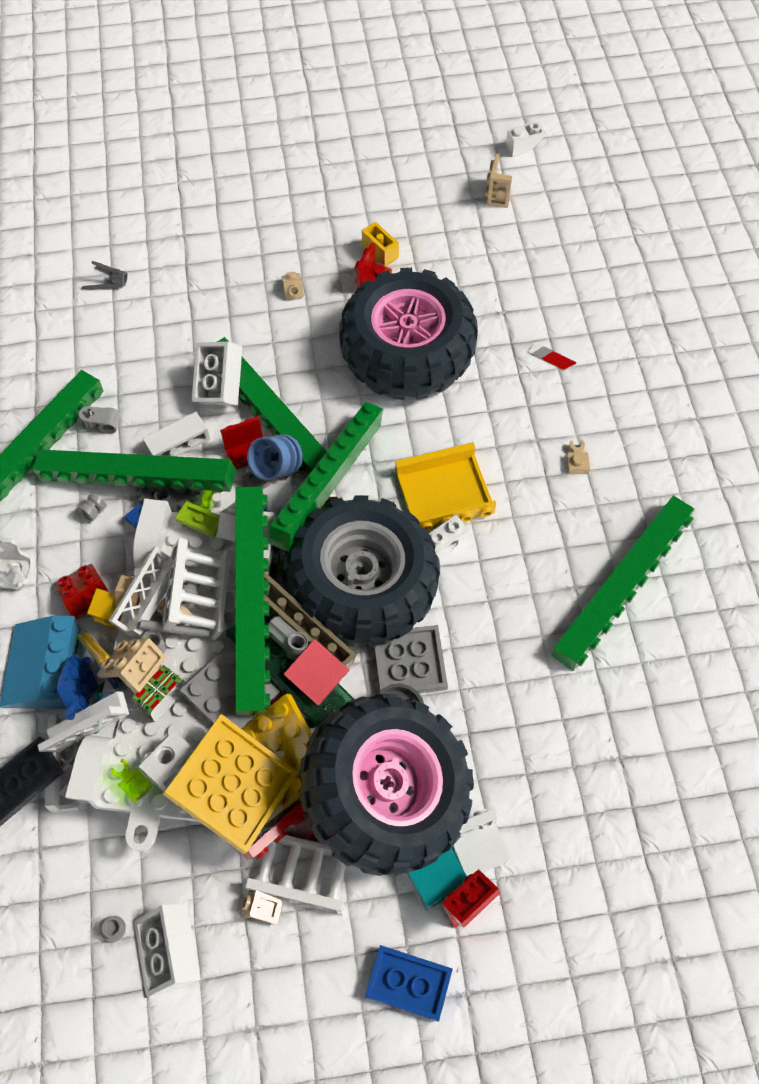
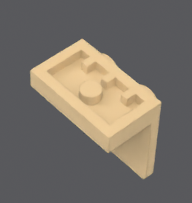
M496 154L495 159L490 162L489 171L491 173L488 172L486 183L489 186L486 187L485 197H488L487 205L508 208L512 176L498 174L500 154Z
M150 638L124 640L116 646V652L101 664L102 669L98 672L97 676L99 678L119 677L134 693H139L167 657Z

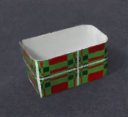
M163 664L142 690L132 698L140 709L154 721H157L181 696L179 691L184 686L183 684L187 683L184 678Z

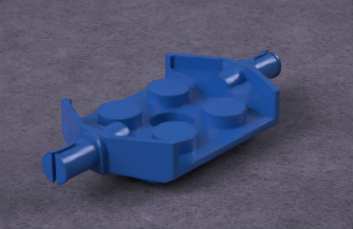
M73 655L66 659L57 684V696L67 709L65 713L67 720H73L76 713L88 707L91 694L97 691L99 686L90 667L92 663L90 657L81 659L78 655Z

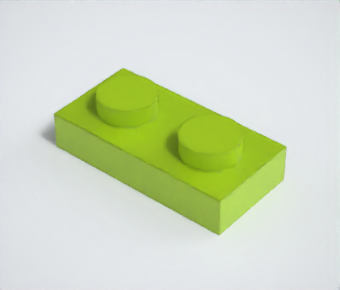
M186 501L175 517L176 522L212 538H215L217 535L220 515Z

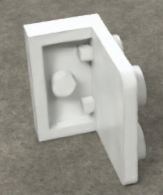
M481 809L473 814L474 817L469 818L467 823L462 825V829L459 831L461 833L460 838L453 845L458 860L467 876L473 874L478 869L482 873L510 860L508 850L496 826L497 815L494 809L489 811Z

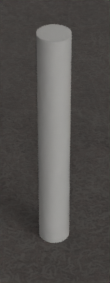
M140 620L139 629L200 637H209L210 629L177 624L171 631L162 630L163 622Z

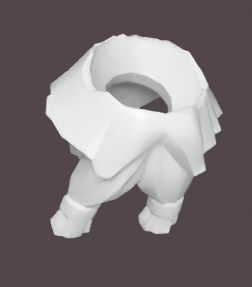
M3 538L0 540V547L4 550V553L0 554V587L21 589L36 574L35 562L29 555L19 550L16 541L12 538Z

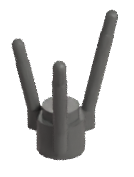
M92 261L91 263L96 265V269L110 273L109 281L113 284L82 286V289H119L120 285H126L128 273L127 271Z

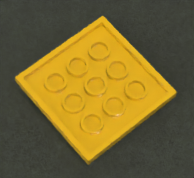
M291 694L282 696L266 710V715H259L242 729L298 771V774L264 827L270 825L301 801L299 796L302 792V782L299 779L300 763L306 754L307 742L312 733Z
M220 714L163 795L242 854H245L298 774V771Z

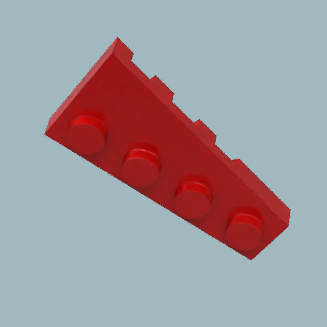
M301 801L289 809L287 815L285 814L272 824L269 831L267 830L253 842L247 853L242 854L247 861L254 857L257 860L269 851L266 846L272 841L275 844L287 835L285 830L290 825L296 827L305 819L303 816L305 812H303Z

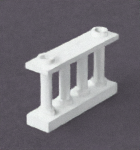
M179 538L172 547L162 630L171 631L180 622L211 629L210 640L215 641L226 629L224 613L228 573L232 568L231 551L226 550L218 559L190 552V549H187L188 540ZM192 561L218 567L217 579L187 572L185 562ZM185 581L215 587V599L186 593L182 589V585ZM184 601L214 608L213 619L184 614L180 610V603Z
M286 835L278 844L291 846L282 882H279L278 885L269 883L270 880L268 879L277 843L275 844L272 841L266 846L269 851L264 854L259 875L255 876V879H247L245 888L248 893L259 891L281 898L285 902L343 915L345 904L344 901L340 900L339 892L346 868L344 863L337 860L330 892L326 893V896L317 895L315 890L323 856H332V849L328 845ZM300 849L314 852L306 887H303L302 891L293 889L291 884Z

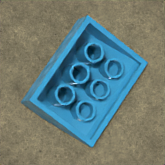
M49 616L15 624L0 708L66 709L57 696V684L66 659L77 654L79 641L77 635L80 634L81 626L74 616Z

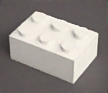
M231 342L196 343L192 402L206 406L238 405L242 346Z

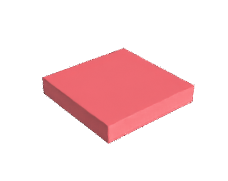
M314 639L284 675L319 706L350 670Z

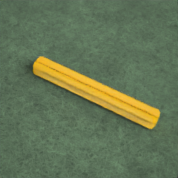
M83 631L82 634L77 635L81 645L100 666L106 659L110 658L108 653L88 632Z

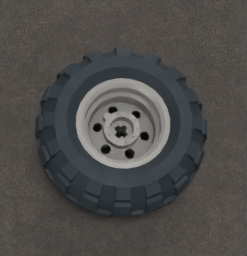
M355 495L353 500L343 501L341 497L326 503L325 508L322 510L317 508L311 512L305 524L299 527L291 550L289 552L286 551L283 558V583L285 590L302 605V608L311 618H317L325 628L329 629L346 646L354 647V644H367L368 647L383 645L387 639H399L412 631L413 626L417 622L423 621L431 609L432 602L437 593L440 576V560L435 554L436 546L428 531L420 527L419 520L407 509L401 511L396 508L395 502L384 498L380 502L368 500L369 495ZM346 557L347 560L342 562L340 558ZM381 563H384L385 567L381 568L379 567V565Z

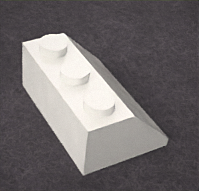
M187 903L161 905L134 921L146 998L181 989L201 980Z

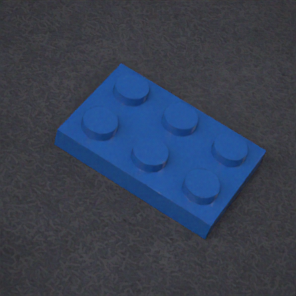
M380 945L365 998L439 1022L453 968Z

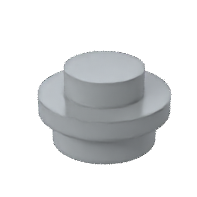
M110 916L103 921L101 935L106 941L116 942L125 935L126 924L121 917Z

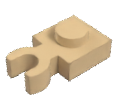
M583 440L580 442V447H575L573 441L569 443L568 449L570 452L567 454L568 474H589L588 452H583L585 447Z

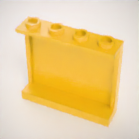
M474 442L395 461V473L407 509L419 520L420 527L425 528L426 531L429 532L439 527L455 515L462 522H468L474 518L488 517L495 513L496 501L491 499L475 457L476 448Z

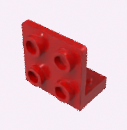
M373 242L370 243L368 248L364 249L362 258L354 266L357 289L367 279L374 281L378 273L389 270L392 274L391 268L376 263L375 243Z
M258 416L248 418L243 422L229 425L220 430L226 455L236 470L248 466L247 455L251 443L263 437Z
M92 564L81 566L76 572L63 576L54 583L70 615L74 616L76 620L87 615L96 588L109 592Z
M478 869L473 874L468 875L461 886L446 896L442 906L455 928L459 925L465 928L501 892Z

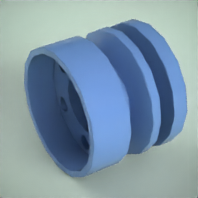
M280 434L258 438L252 442L248 449L247 460L252 473L259 479L267 481L295 474L302 464L303 455L296 439L290 435Z

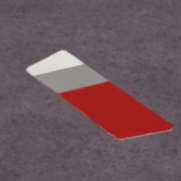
M537 342L528 351V353L562 370L576 364L575 361Z

